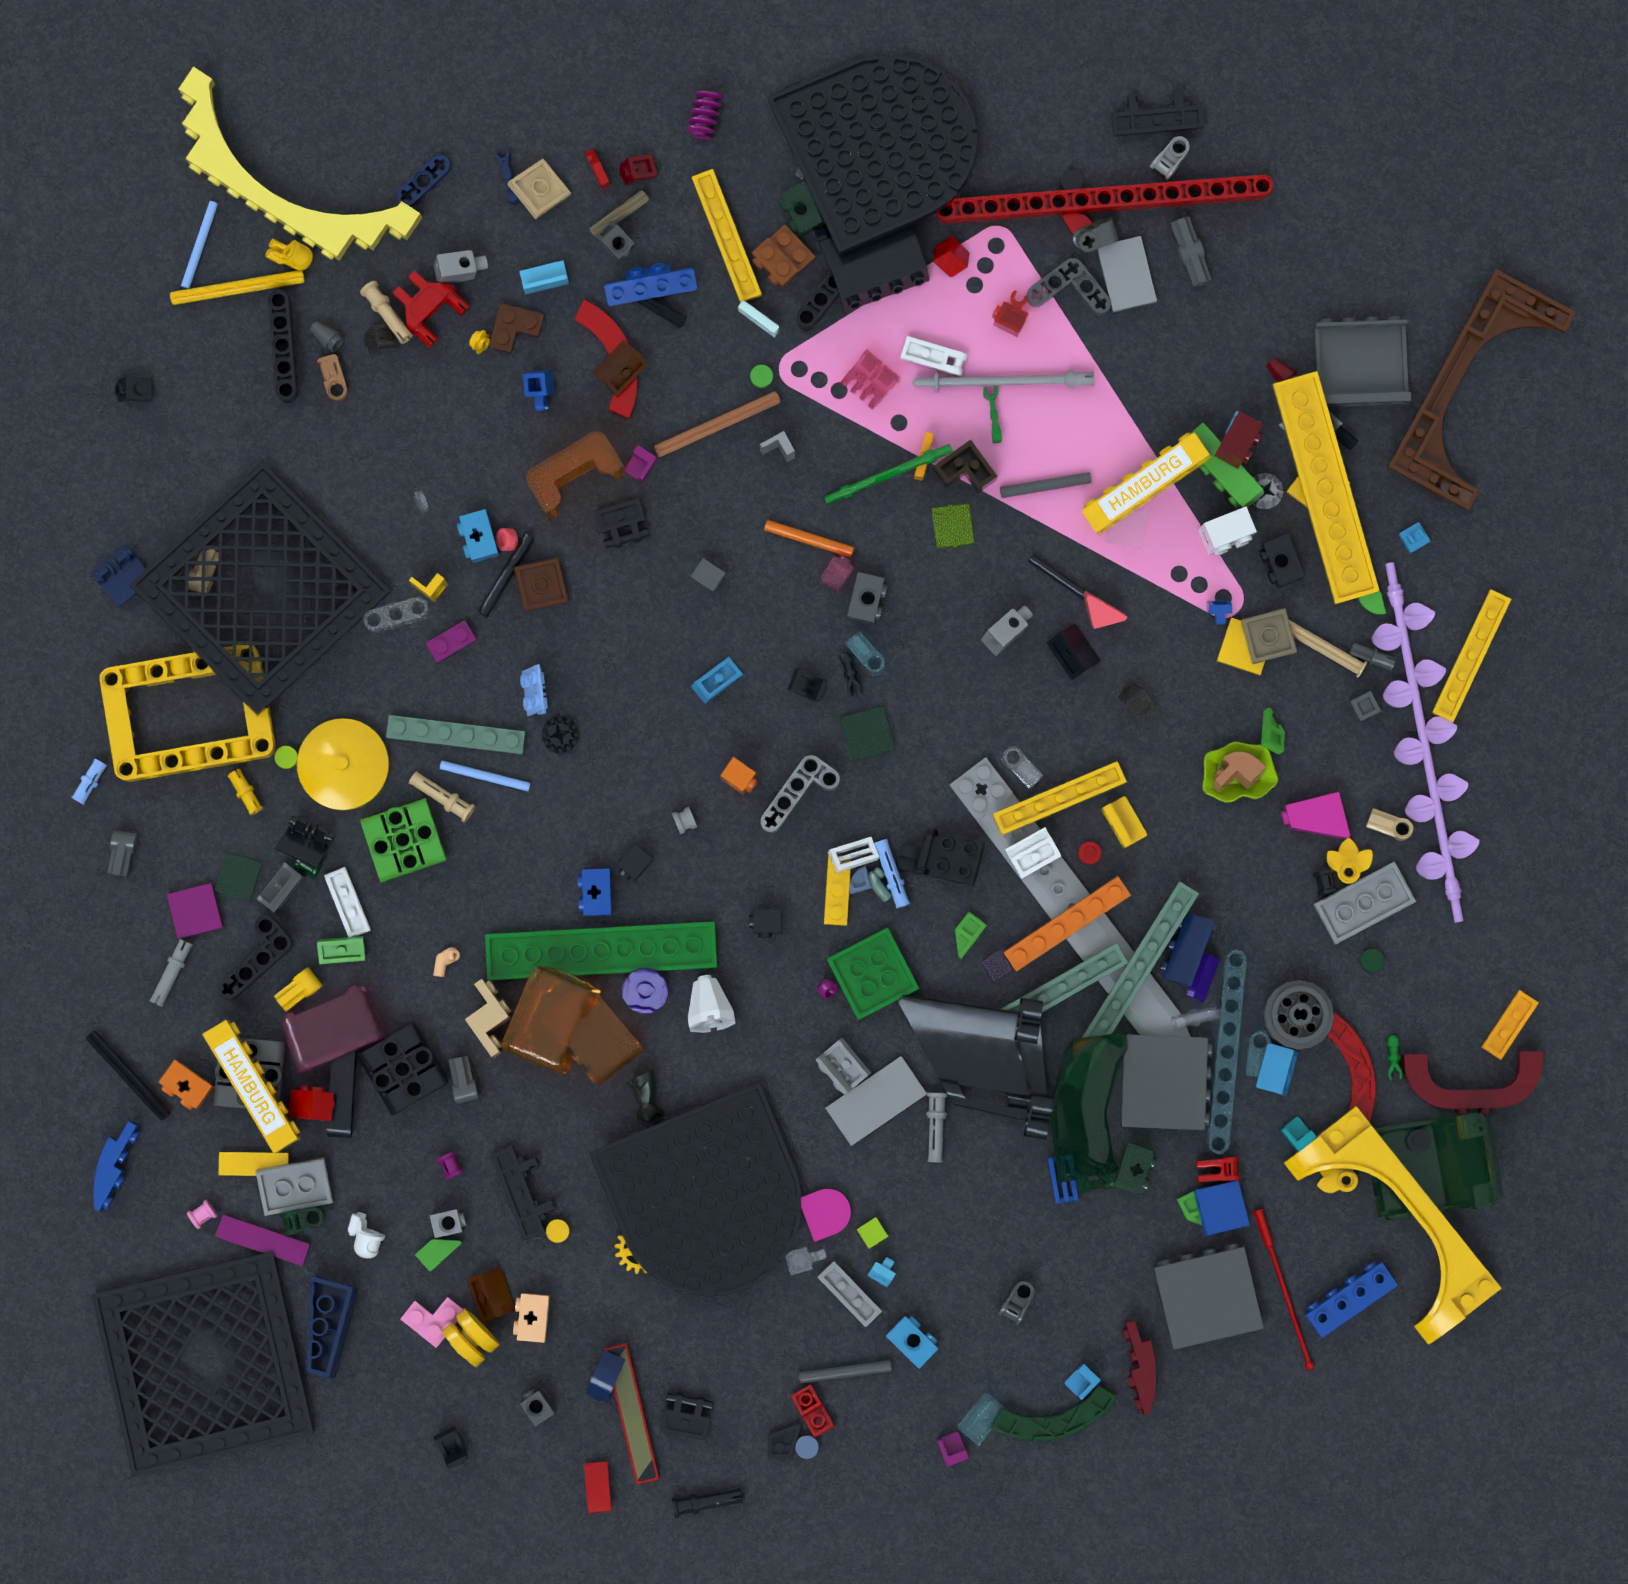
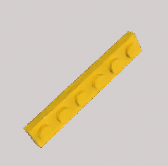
M713 169L692 176V181L740 303L762 296Z
M1489 590L1432 711L1433 714L1452 723L1454 722L1511 601L1510 598L1494 590Z
M1117 761L992 814L1002 836L1123 785L1127 781Z

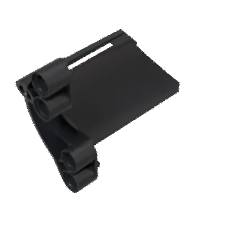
M903 995L898 1000L901 1009L919 1039L953 1105L1025 1121L1024 1137L1047 1139L1053 1096H1047L1040 1027L1043 1001L1020 998L1019 1011L1013 1012ZM959 1085L1002 1091L1008 1096L1009 1104L1002 1106L966 1100Z

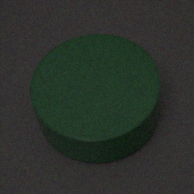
M1376 949L1365 950L1360 956V965L1365 971L1375 972L1382 967L1383 956Z

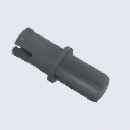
M1353 643L1350 648L1351 655L1368 661V665L1374 664L1388 671L1392 670L1396 657L1377 651V648L1372 650L1357 643Z

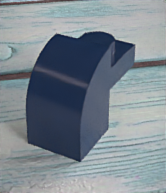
M604 1350L586 1394L597 1401L607 1403L625 1359Z

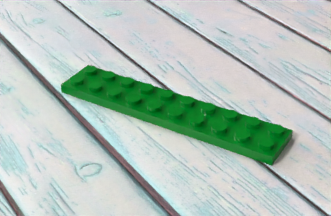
M715 922L485 934L488 981L631 973L639 968H651L656 971L717 968Z

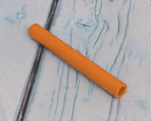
M767 520L764 531L851 558L854 550L852 546L771 520Z

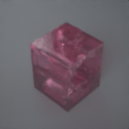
M834 555L821 575L820 581L839 593L854 570V567L851 566L852 561L842 555L840 557Z

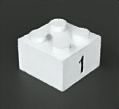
M1247 507L1205 522L1198 529L1207 554L1211 555L1214 553L1215 556L1228 552L1233 545L1236 548L1247 545L1252 540V536L1257 532Z

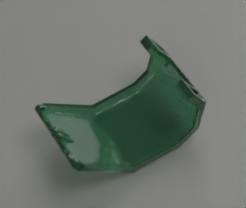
M1468 1113L1374 1128L1440 1211L1470 1207L1472 1209L1491 1207L1502 1201L1504 1193L1491 1119L1486 1113ZM1417 1129L1424 1130L1430 1137V1146L1422 1153L1413 1152L1407 1144L1408 1135ZM1377 1177L1371 1178L1374 1196L1381 1195L1382 1199L1375 1201L1378 1217L1385 1216L1386 1220L1413 1216L1387 1184Z

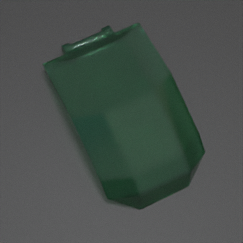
M1125 1032L1075 1038L1063 1052L1051 1103L1050 1126L1058 1179L1060 1183L1074 1180L1081 1194L1090 1193L1092 1190L1101 1188L1108 1190L1115 1186V1179L1111 1174L1115 1173L1119 1166L1113 1160L1106 1112L1118 1062L1128 1050V1040ZM1097 1176L1099 1180L1090 1181L1087 1177Z

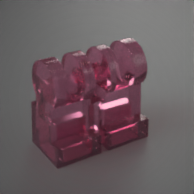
M866 349L860 359L842 379L841 384L846 387L853 379H856L857 382L851 389V392L855 394L864 387L863 384L869 379L872 383L864 388L859 399L863 402L870 394L875 395L868 404V407L873 410L901 379L886 365L881 368L883 365L882 361Z

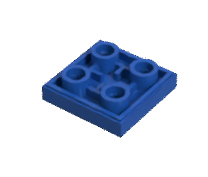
M1238 1180L1194 1191L1205 1236L1250 1225Z

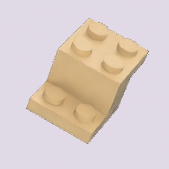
M481 979L474 985L487 1004L465 1020L490 1056L496 1058L502 1053L499 1049L502 1047V1044L495 1035L490 1036L489 1034L511 1019L509 1013L512 1010L503 999L498 1000L496 994L499 992L492 982H486Z

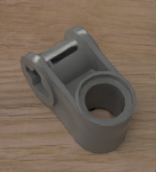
M1112 217L1099 219L1090 225L1080 228L1074 232L1072 237L1074 245L1085 252H1092L1119 240Z
M1027 1280L1016 1282L997 1315H1004L1018 1326L1034 1296L1033 1285ZM1027 1285L1030 1288V1294L1026 1297L1019 1296L1017 1293L1018 1287Z

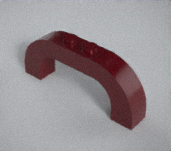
M1543 1051L1516 1052L1515 1076L1507 1086L1500 1089H1442L1430 1078L1427 1054L1401 1055L1403 1076L1409 1089L1424 1103L1441 1109H1455V1113H1469V1109L1478 1108V1113H1492V1108L1508 1107L1517 1104L1531 1094L1542 1074Z

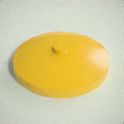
M334 719L320 724L306 736L298 753L297 772L303 788L316 802L334 810H352L368 804L380 793L389 773V756L384 742L372 728L352 719Z

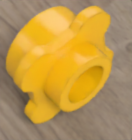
M485 330L476 331L470 339V347L476 350L477 354H481L489 346L490 335L486 334Z

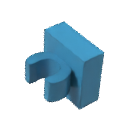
M1419 522L1398 534L1410 554L1431 542Z

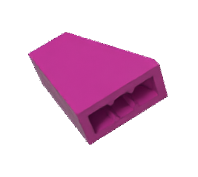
M1339 792L1288 804L1283 807L1284 811H1281L1283 824H1288V828L1291 830L1340 839L1350 837Z

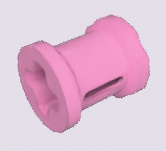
M204 1200L203 1204L194 1211L187 1212L189 1219L197 1229L201 1228V1225L210 1218L217 1217V1213L208 1200Z

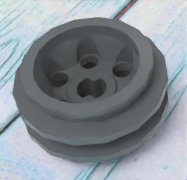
M1298 980L1286 982L1273 990L1266 1000L1263 1017L1265 1028L1273 1040L1283 1047L1298 1050L1313 1047L1324 1040L1331 1030L1334 1013L1332 1002L1324 990L1314 983ZM1301 994L1307 995L1308 1000L1306 1003L1300 1001L1299 997ZM1284 998L1291 1000L1289 1007L1283 1005ZM1313 1007H1318L1319 1014L1317 1016L1312 1014ZM1295 1010H1304V1020L1294 1017ZM1281 1014L1286 1017L1284 1023L1278 1021V1016ZM1309 1023L1315 1026L1313 1032L1307 1031L1306 1027ZM1292 1027L1298 1029V1034L1296 1036H1292L1290 1034V1029Z

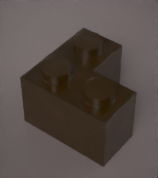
M972 440L966 442L933 467V471L946 488L965 475L977 493H980L994 483L998 477Z

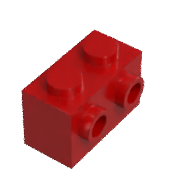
M300 1086V1090H291L288 1117L331 1121L332 1110L335 1105L334 1093H326L325 1088L309 1086Z

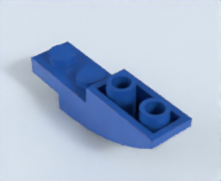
M128 1121L118 1140L113 1137L108 1138L99 1158L95 1173L93 1196L94 1208L98 1212L103 1211L104 1208L107 1210L114 1199L111 1196L115 1188L119 1189L125 1180V1177L122 1176L125 1170L117 1166L119 1163L121 1165L124 1163L129 1153L126 1151L129 1144H134L140 1134L137 1131L139 1125L132 1121Z

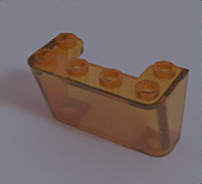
M586 979L542 1013L545 1018L541 1021L550 1031L555 1029L559 1034L556 1039L564 1048L567 1046L571 1048L574 1052L571 1057L579 1066L584 1064L589 1071L586 1074L594 1084L599 1082L601 1085H604L645 1050Z

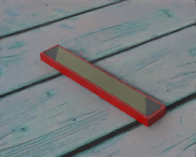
M624 1343L604 1348L605 1351L625 1359L622 1370L614 1385V1392L636 1484L658 1480V1470L628 1345Z

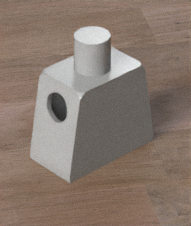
M472 250L439 254L436 256L433 264L437 283L445 284L472 280L475 278L478 270L488 269L486 256L474 257Z
M1023 606L1018 611L1011 609L987 630L981 641L995 656L999 655L1024 632L1028 626L1027 621L1033 616L1032 612L1026 606Z

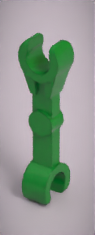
M994 386L995 393L989 396L986 393V387H984L983 397L990 404L993 443H1001L1002 434L999 423H997L998 416L994 399L998 395V389Z

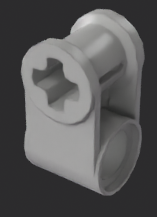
M1182 136L1174 137L1155 158L1150 168L1158 170L1165 176V180L1168 181L1189 152L1190 145L1188 140ZM1175 144H1182L1185 147V151L1183 153H1176L1173 150V146Z

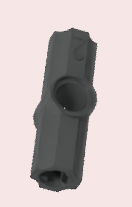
M1183 217L1171 222V228L1178 244V255L1182 264L1186 267L1192 287H1199L1211 282V275L1204 259L1205 252L1200 239L1196 237L1190 217Z

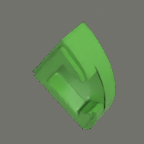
M1381 591L1358 597L1359 603L1367 611L1376 615L1386 614Z

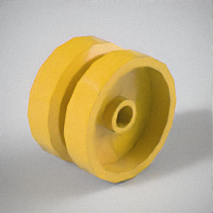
M464 1308L456 1316L457 1322L463 1330L456 1324L449 1323L441 1332L458 1354L477 1368L485 1360L484 1354L478 1345L486 1352L492 1353L500 1343L469 1310Z

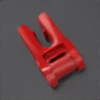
M1239 1157L1195 1161L1196 1168L1220 1167L1221 1169L1217 1174L1198 1175L1197 1182L1241 1180V1175H1238L1237 1166ZM1229 1163H1230V1168H1231V1174H1230V1175H1229V1168H1228V1164H1229Z

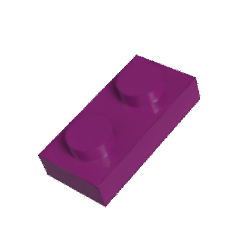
M464 620L426 642V645L436 662L440 663L477 640Z

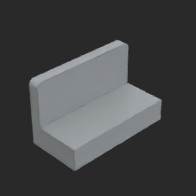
M784 431L760 444L762 455L779 447L787 462L795 458V450Z

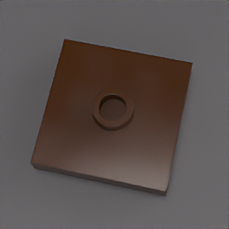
M558 558L513 568L523 612L569 602Z

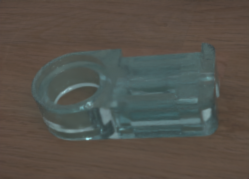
M1264 1031L1254 1032L1249 1038L1245 1066L1246 1076L1259 1077L1267 1045L1271 1043L1269 1035ZM1256 1035H1263L1266 1038V1045L1263 1048H1257L1254 1045L1253 1039Z

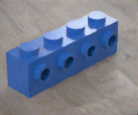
M1373 1261L1363 1268L1364 1273L1358 1277L1356 1274L1352 1275L1344 1281L1346 1285L1341 1289L1333 1288L1325 1294L1327 1297L1320 1303L1315 1301L1306 1307L1307 1312L1304 1316L1320 1338L1325 1337L1398 1286L1382 1262L1376 1264Z

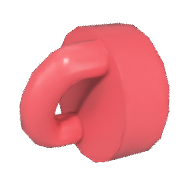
M499 529L495 539L498 549L501 551L515 550L518 545V534L514 529Z

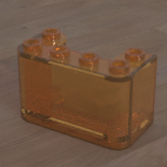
M599 431L589 433L527 472L526 481L529 489L548 521L558 516L556 508L562 500L558 489L592 468L596 467L601 476L610 474L616 480L626 475L623 463L603 433Z

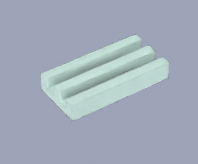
M746 301L740 303L738 311L774 338L779 333V326Z

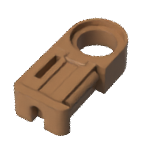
M332 354L319 358L317 363L320 364L324 380H327L324 381L328 396L333 401L344 400L348 395V388L337 355ZM336 384L342 385L344 388L343 394L338 397L331 394V388Z

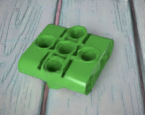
M426 798L400 807L391 808L388 811L360 820L381 883L447 861ZM406 808H407V810H408L409 817H410V820H411V823H412L411 826H410V823H409L407 814H406V812H405V809H406ZM401 813L402 821L396 825L392 824L390 820L392 814ZM382 816H384V818H385V821H386V824H387V827H388V830H389V833H388V834H387V831H386V828H385V825H384ZM423 827L431 829V835L427 839H422L419 835ZM402 834L409 836V843L406 846H399L398 837ZM384 841L388 846L387 851L379 854L376 851V845ZM418 847H420V850H421L423 859H424V861H425V864H424V865H423V863H422V859H421V856H420ZM395 855L398 857L402 872L399 870ZM408 856L416 857L417 863L413 868L405 866V859Z

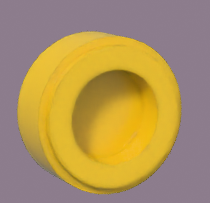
M553 1220L546 1228L547 1237L552 1242H563L569 1236V1226L563 1220Z

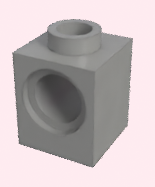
M459 1209L430 1215L435 1238L463 1232V1227L466 1226L464 1213H459ZM447 1216L455 1220V1226L451 1230L443 1226V1220Z

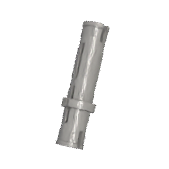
M179 939L172 957L169 956L167 960L169 963L152 998L149 1000L150 1002L156 1003V1005L161 1007L164 1006L163 1004L180 969L185 966L184 961L193 944Z

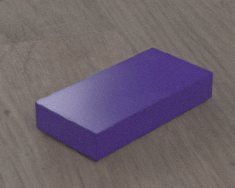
M1203 953L1192 986L1187 991V996L1204 1002L1219 964V959L1210 954Z

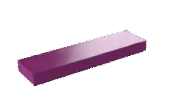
M222 1215L215 1237L262 1253L273 1252L274 1257L300 1266L304 1265L311 1245L226 1215Z

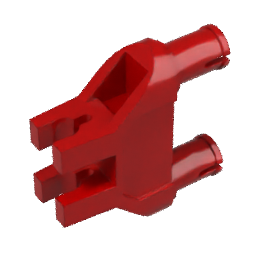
M414 270L408 278L420 291L411 298L398 287L393 294L406 307L407 329L413 336L416 335L428 348H431L433 344L428 337L434 343L439 338L425 326V322L444 303H448L460 316L465 314L460 305L466 311L470 309L471 305L457 294V288L454 285L427 283Z

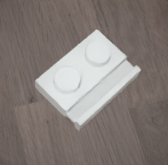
M1046 827L1005 849L1021 879L1061 857Z

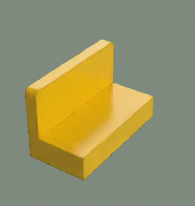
M438 573L427 587L423 586L413 577L409 579L413 587L433 602L437 600L448 585L446 580Z
M1125 796L1101 809L1123 849L1147 836L1145 829Z

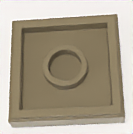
M1286 608L1241 620L1252 665L1297 653Z

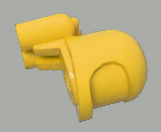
M272 239L269 243L270 249L265 254V257L277 264H286L299 271L307 269L313 260V253L310 248L296 240L286 245Z

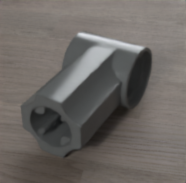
M114 829L110 844L112 852L107 871L108 874L128 877L132 853L134 854L137 847L138 833Z
M469 1056L450 1059L449 1065L453 1079L452 1089L455 1103L460 1104L479 1100L476 1081L472 1076Z

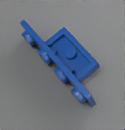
M655 263L647 268L633 267L625 272L626 280L604 284L608 306L697 289L694 269L692 267L671 271L670 265L665 263Z

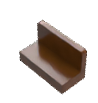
M622 341L593 371V374L613 394L618 396L648 363L636 349Z
M500 1267L466 1279L482 1323L515 1311L514 1303Z

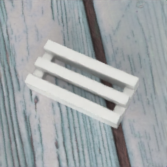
M872 837L830 849L828 852L829 857H832V864L836 867V873L879 859V854ZM866 845L869 846V848L863 849L841 857L837 856V854L846 851H850ZM872 853V855L860 858L848 863L840 864L841 862Z

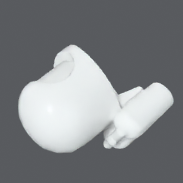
M357 1212V1214H352L348 1232L350 1236H355L356 1234L354 1243L356 1254L362 1258L370 1259L378 1255L380 1243L385 1239V1235L368 1229L367 1220L365 1219L366 1214Z

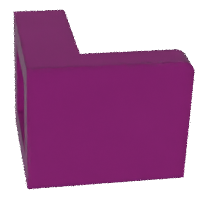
M637 445L633 451V457L624 470L627 474L643 483L657 463V457Z
M954 1432L937 1439L947 1467L969 1459L959 1432Z

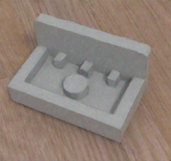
M843 1038L839 1039L816 1059L820 1070L832 1079L835 1088L844 1095L871 1074Z

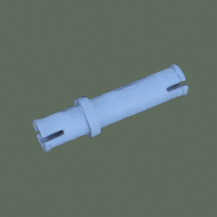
M888 839L874 843L888 882L886 886L888 890H891L896 909L909 905L910 902L903 886L905 882L900 878Z

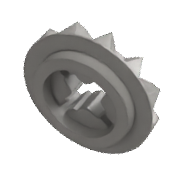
M1261 473L1255 475L1253 478L1261 487H1265L1270 483L1269 491L1272 495L1266 494L1262 499L1258 498L1253 505L1260 509L1275 507L1283 496L1282 482L1272 474Z

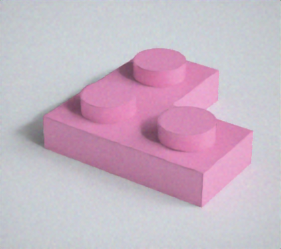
M447 1297L437 1311L432 1314L417 1301H414L401 1317V1320L437 1348L445 1338L441 1330L449 1323L456 1324V1316L463 1308Z

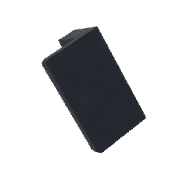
M1076 624L1061 631L1047 642V645L1071 680L1100 662V659Z

